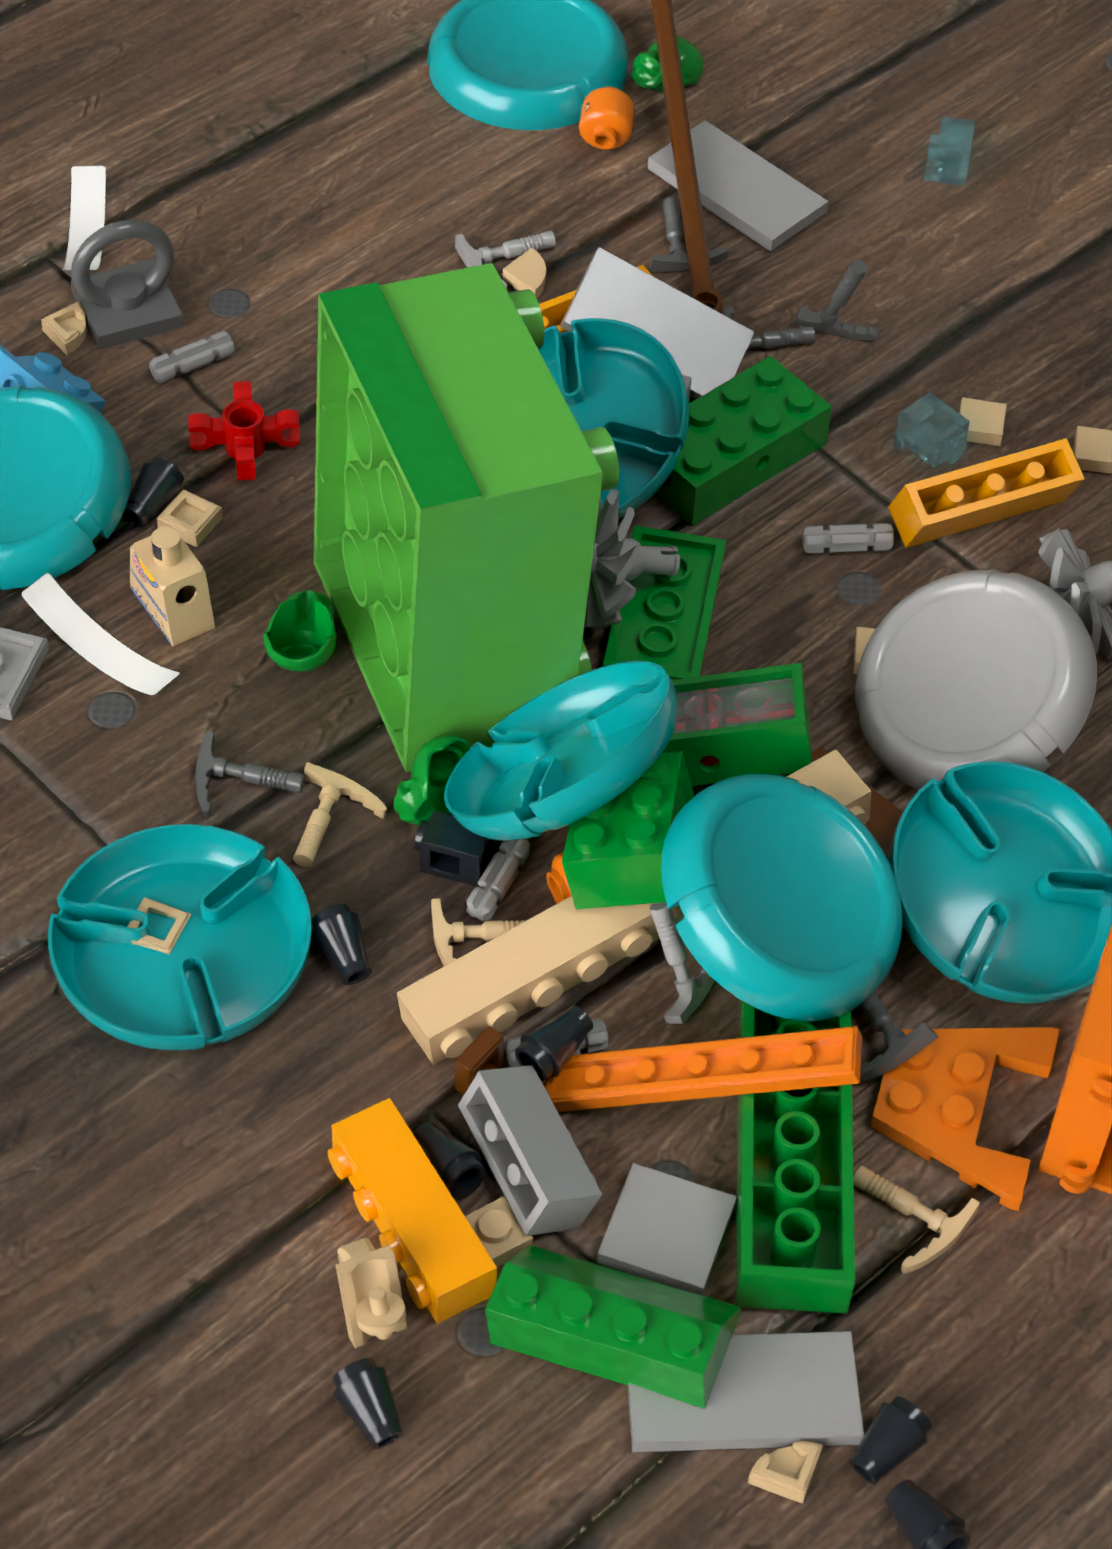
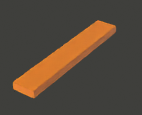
M855 1026L578 1054L571 1057L557 1077L549 1076L545 1080L544 1088L548 1091L557 1112L860 1084L862 1035L858 1027Z

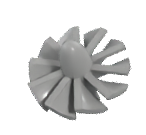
M616 489L610 490L604 506L600 496L584 627L588 628L612 626L622 621L619 610L636 593V588L627 581L637 578L640 574L675 576L680 566V554H676L678 552L677 547L641 546L635 539L626 538L635 512L633 507H628L623 520L618 526L619 490Z
M1059 528L1039 538L1042 543L1039 555L1051 569L1050 588L1057 592L1075 610L1091 637L1095 654L1099 652L1103 661L1112 657V610L1107 605L1112 602V560L1102 561L1091 566L1088 555L1084 550L1076 547L1071 533L1067 529L1061 530Z

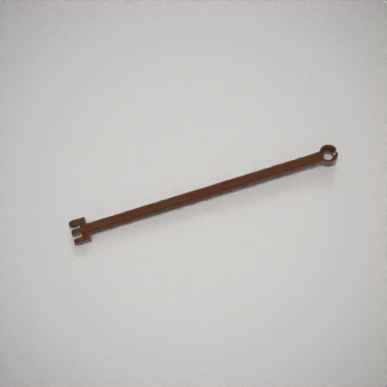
M651 0L693 292L690 297L724 315L722 297L714 290L672 2L671 0Z

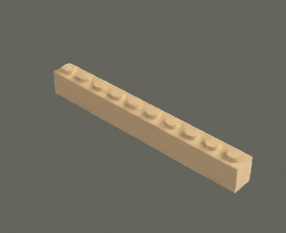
M836 749L787 776L799 780L800 783L807 786H814L834 797L855 814L864 825L870 820L871 790ZM570 896L397 992L401 1018L433 1065L446 1058L458 1057L489 1025L498 1032H502L511 1027L520 1016L536 1007L551 1005L560 998L563 992L583 981L590 982L597 979L606 971L607 967L627 956L634 957L643 953L652 942L660 938L650 912V906L654 903L576 910L573 898ZM680 905L672 908L676 925L685 918Z

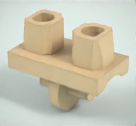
M363 1238L341 1246L337 1250L339 1264H336V1271L348 1336L354 1348L365 1345L373 1336L385 1340L390 1338L393 1332L407 1329L406 1310L402 1300L396 1258L390 1246L375 1250L369 1238Z

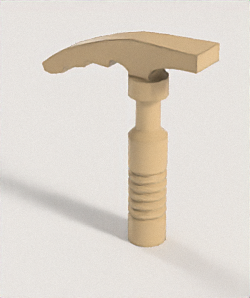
M307 762L304 768L305 781L321 786L322 790L319 795L321 801L319 807L312 811L293 857L294 862L302 867L312 866L331 819L329 814L331 807L337 804L341 795L350 796V800L361 802L364 807L374 811V815L379 818L387 816V807L369 790L341 774Z
M431 899L434 944L443 966L456 960V958H452L453 946L449 945L451 942H464V938H482L485 941H491L525 922L524 920H511L510 922L506 920L505 922L484 921L482 925H463V922L449 924L443 916L441 900Z
M863 1165L858 1168L853 1177L854 1186L867 1191L872 1196H876L877 1199H881L887 1205L890 1204L892 1208L906 1216L912 1214L928 1223L927 1228L940 1234L939 1238L934 1237L928 1248H922L915 1256H908L903 1261L901 1271L904 1274L924 1267L946 1252L957 1242L978 1213L980 1202L971 1198L959 1214L954 1217H947L948 1214L938 1208L936 1211L928 1208L919 1202L916 1195L903 1188H899L898 1185L885 1180L884 1177H880L879 1174H875V1172Z

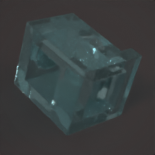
M942 117L939 134L931 133L924 180L965 186L975 121Z
M929 392L899 413L894 446L900 450L903 447H907L934 468L945 460L950 464H954L960 460L967 449L966 438L970 421Z

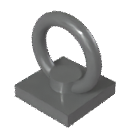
M123 220L104 226L90 235L75 254L71 268L72 294L76 302L79 301L84 308L86 323L100 350L184 327L183 314L166 283L174 262L173 245L167 234L152 223L140 220ZM127 238H140L150 242L156 250V261L152 258L89 275L90 265L95 256L106 246L116 241Z

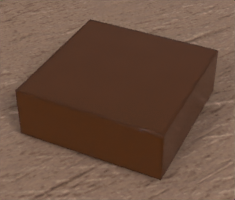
M490 1025L455 1060V1090L462 1095L465 1094L479 1071L501 1069L503 1067L504 1035Z

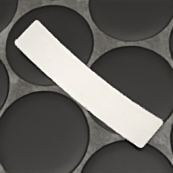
M73 166L71 169L70 229L67 255L62 270H71L75 254L82 243L94 232L104 227L106 169L104 166ZM102 250L93 259L90 270H97L99 268Z
M46 573L22 592L26 602L62 640L91 664L122 684L142 693L155 695L180 674L147 660L111 636L64 592L49 573Z

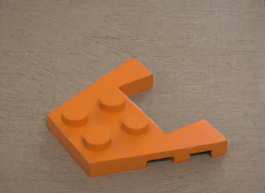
M1054 1027L932 1029L938 1036L936 1040L904 1063L884 1073L870 1127L929 1162L932 1158H935L959 1172L958 1179L975 1189L978 1185H981L1001 1197L1000 1204L1011 1210L1019 1211L1031 1160L977 1146V1134L994 1065L1048 1079L1060 1029ZM902 1029V1031L905 1033V1035L909 1034L911 1031L914 1030V1029Z

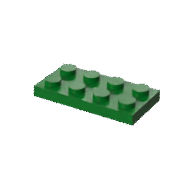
M634 525L631 538L638 541L641 546L677 547L678 552L676 554H680V566L675 576L640 574L637 578L627 581L636 588V593L619 610L622 621L611 627L603 667L628 661H648L662 666L671 680L701 676L724 560L726 540Z

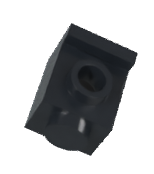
M433 811L429 822L424 820L420 822L415 836L414 849L421 851V872L479 887L478 881L494 849V840L472 833L463 827L453 815Z

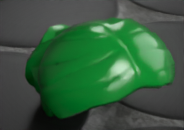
M677 36L684 86L688 84L695 86L704 74L703 56L695 45ZM656 41L649 47L647 52H640L634 59V69L631 77L636 85L644 89L664 93Z
M309 589L290 595L286 601L281 602L272 616L265 633H263V644L268 657L279 667L298 672L313 671L326 664L334 653L336 646L335 609L332 601L324 594Z
M440 735L422 745L412 763L411 779L408 781L401 780L397 786L394 809L402 821L419 825L422 820L429 822L433 811L452 815L445 805L444 791L454 768L471 748L465 739L459 736Z

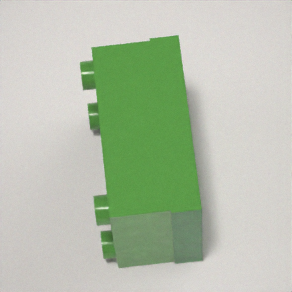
M493 263L378 285L377 282L318 294L314 565L326 593L333 603L337 618L405 772L412 771V763L422 745L436 736H459L465 739L470 747L476 742H481L487 747H493L495 741L488 732L493 726L536 696L562 682L592 670L589 655L582 639L601 491L614 489L618 485V457L613 440L604 427L581 431L538 349H541L544 344L545 332L541 308L535 294L530 289L508 293Z

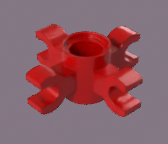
M233 381L234 401L224 408L223 418H212L203 413L188 415L190 449L202 451L211 448L213 445L225 444L226 453L236 459L237 480H256L255 459L265 451L266 442H276L285 447L300 445L298 411L289 409L282 410L274 416H264L263 408L257 402L252 401L251 381Z

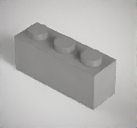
M529 1065L479 1071L460 1100L458 1107L523 1232L528 1236L580 1228L602 1196V1193L534 1067Z

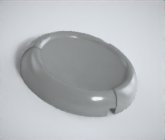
M993 569L962 571L941 577L918 588L901 600L883 618L870 637L861 658L855 685V702L862 732L880 763L897 779L917 790H920L931 779L935 778L938 782L943 779L948 770L968 763L998 761L1014 763L1044 772L1051 766L1046 757L1056 748L1064 754L1079 735L1088 718L1097 684L1095 649L1083 621L1075 610L1057 592L1036 579L1018 573H1006Z

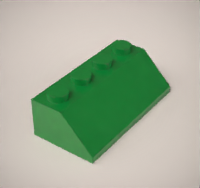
M529 1245L506 1261L485 1312L490 1344L624 1385H629L630 1383L705 1409L740 1317L741 1307Z

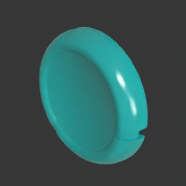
M460 0L445 13L434 29L429 43L427 65H430L429 76L437 92L446 102L463 114L486 124L502 128L547 130L579 123L583 101L591 91L603 87H614L622 91L628 77L629 59L627 45L618 25L601 6L592 0Z
M605 318L577 319L571 321L573 330L560 333L556 325L544 329V344L538 350L581 431L604 427L613 440L619 463V482L617 487L614 488L619 490V520L625 516L628 507H633L635 511L649 500L664 484L677 464V458L686 441L690 415L689 398L683 376L674 358L665 346L654 336L632 324ZM610 490L601 491L600 496L603 506Z
M25 386L0 388V590L31 586L46 573L55 578L81 564L96 551L92 540L99 533L106 539L112 534L122 517L129 498L131 485L130 464L125 447L117 432L97 409L87 402L60 390L46 387L26 388Z
M621 662L573 677L531 699L488 731L495 741L493 747H487L481 742H476L462 757L446 783L444 791L446 807L463 827L476 835L492 840H521L541 835L542 832L557 830L601 808L624 792L647 772L663 753L674 733L678 716V699L668 673L666 674L662 666L653 662Z
M998 761L968 763L948 770L943 779L938 782L935 778L927 782L914 795L901 814L892 835L888 858L900 894L902 925L921 954L952 981L956 980L976 994L1003 1002L1021 1004L1051 1002L1068 997L1092 984L1112 924V830L1105 820L1083 797L1061 781L1038 770L1014 763Z
M759 773L734 776L714 783L694 796L675 816L668 829L662 851L661 875L665 900L668 909L680 905L685 918L675 927L688 950L715 981L752 1007L775 1016L799 1021H818L841 1016L854 1010L875 992L889 974L899 949L902 934L901 899L893 870L884 851L868 828L846 806L814 786L802 784L799 780L775 774Z
M191 824L167 825L142 830L120 838L101 848L83 862L66 881L57 897L60 911L58 914L51 913L48 927V949L52 967L60 987L74 1008L100 1030L119 1040L144 1048L166 1051L194 1050L205 1048L206 1045L218 1042L224 1043L244 1035L259 1026L287 1000L295 989L304 971L311 944V915L307 897L300 882L284 861L277 857L271 863L265 858V846L239 833L213 826ZM144 897L191 914L170 955L132 944V940L139 941L140 938L146 935L165 941L176 919L151 912L146 915L144 912L137 910ZM133 920L141 922V927L129 928L127 926Z

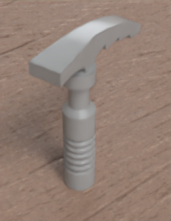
M552 231L506 241L499 247L489 249L486 246L478 250L469 245L463 234L455 235V249L467 268L492 263V259L506 257L507 259L518 257L530 248L541 251L556 246L555 236ZM502 280L504 286L507 289V284Z
M666 902L654 903L650 906V912L660 936L659 939L663 945L667 963L674 968L677 977L674 984L679 993L677 1002L664 1015V1018L668 1024H683L702 1003L715 980L703 967L701 968V974L696 978L689 974L685 963L688 956L683 941L675 927L676 922L673 917L672 908L668 909Z

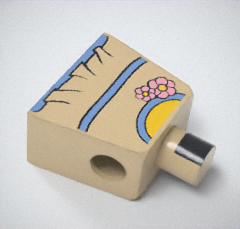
M160 527L151 536L135 542L130 547V587L172 647L215 629L206 573L203 566L181 538L180 533L172 527ZM181 596L184 603H177L176 598Z

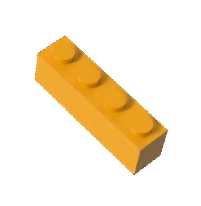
M1065 438L906 484L888 506V509L905 548L1063 502L1085 478L1068 440Z
M388 1098L332 1124V1148L327 1151L330 1163L341 1180L348 1177L356 1190L353 1192V1197L361 1216L366 1222L374 1220L382 1233L379 1235L381 1246L389 1245L395 1255L396 1264L400 1263L408 1276L406 1278V1285L416 1306L419 1309L427 1307L438 1324L489 1299L497 1283V1267L392 1100Z

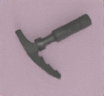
M669 197L663 202L667 240L671 243L669 255H652L650 273L689 270L685 246L681 243L684 234L680 202L675 197ZM721 247L717 250L708 251L710 265L725 260L728 257L729 249Z
M859 259L853 260L833 292L831 304L825 306L821 314L800 307L794 323L804 327L813 326L816 331L855 340H876L879 329L875 327L852 326L846 322L840 323L837 321L840 316L839 309L846 306L868 270L867 264Z
M728 306L724 315L732 320L733 307ZM813 326L796 329H784L783 331L762 332L760 336L751 338L747 349L761 347L766 350L784 346L815 343V331Z
M205 732L196 763L195 776L198 804L204 819H209L211 816L208 789L210 786L209 778L212 775L225 778L227 774L241 777L244 782L257 785L263 784V786L302 793L305 784V774L285 770L280 771V769L252 763L239 765L229 763L228 758H214L215 734L214 732Z
M875 992L859 1006L878 1032L884 1033V1041L889 1048L883 1055L879 1054L870 1063L866 1062L861 1065L860 1083L869 1081L894 1069L938 1038L937 1034L924 1021L907 1035H905L902 1029L895 1028L893 1025L894 1018Z

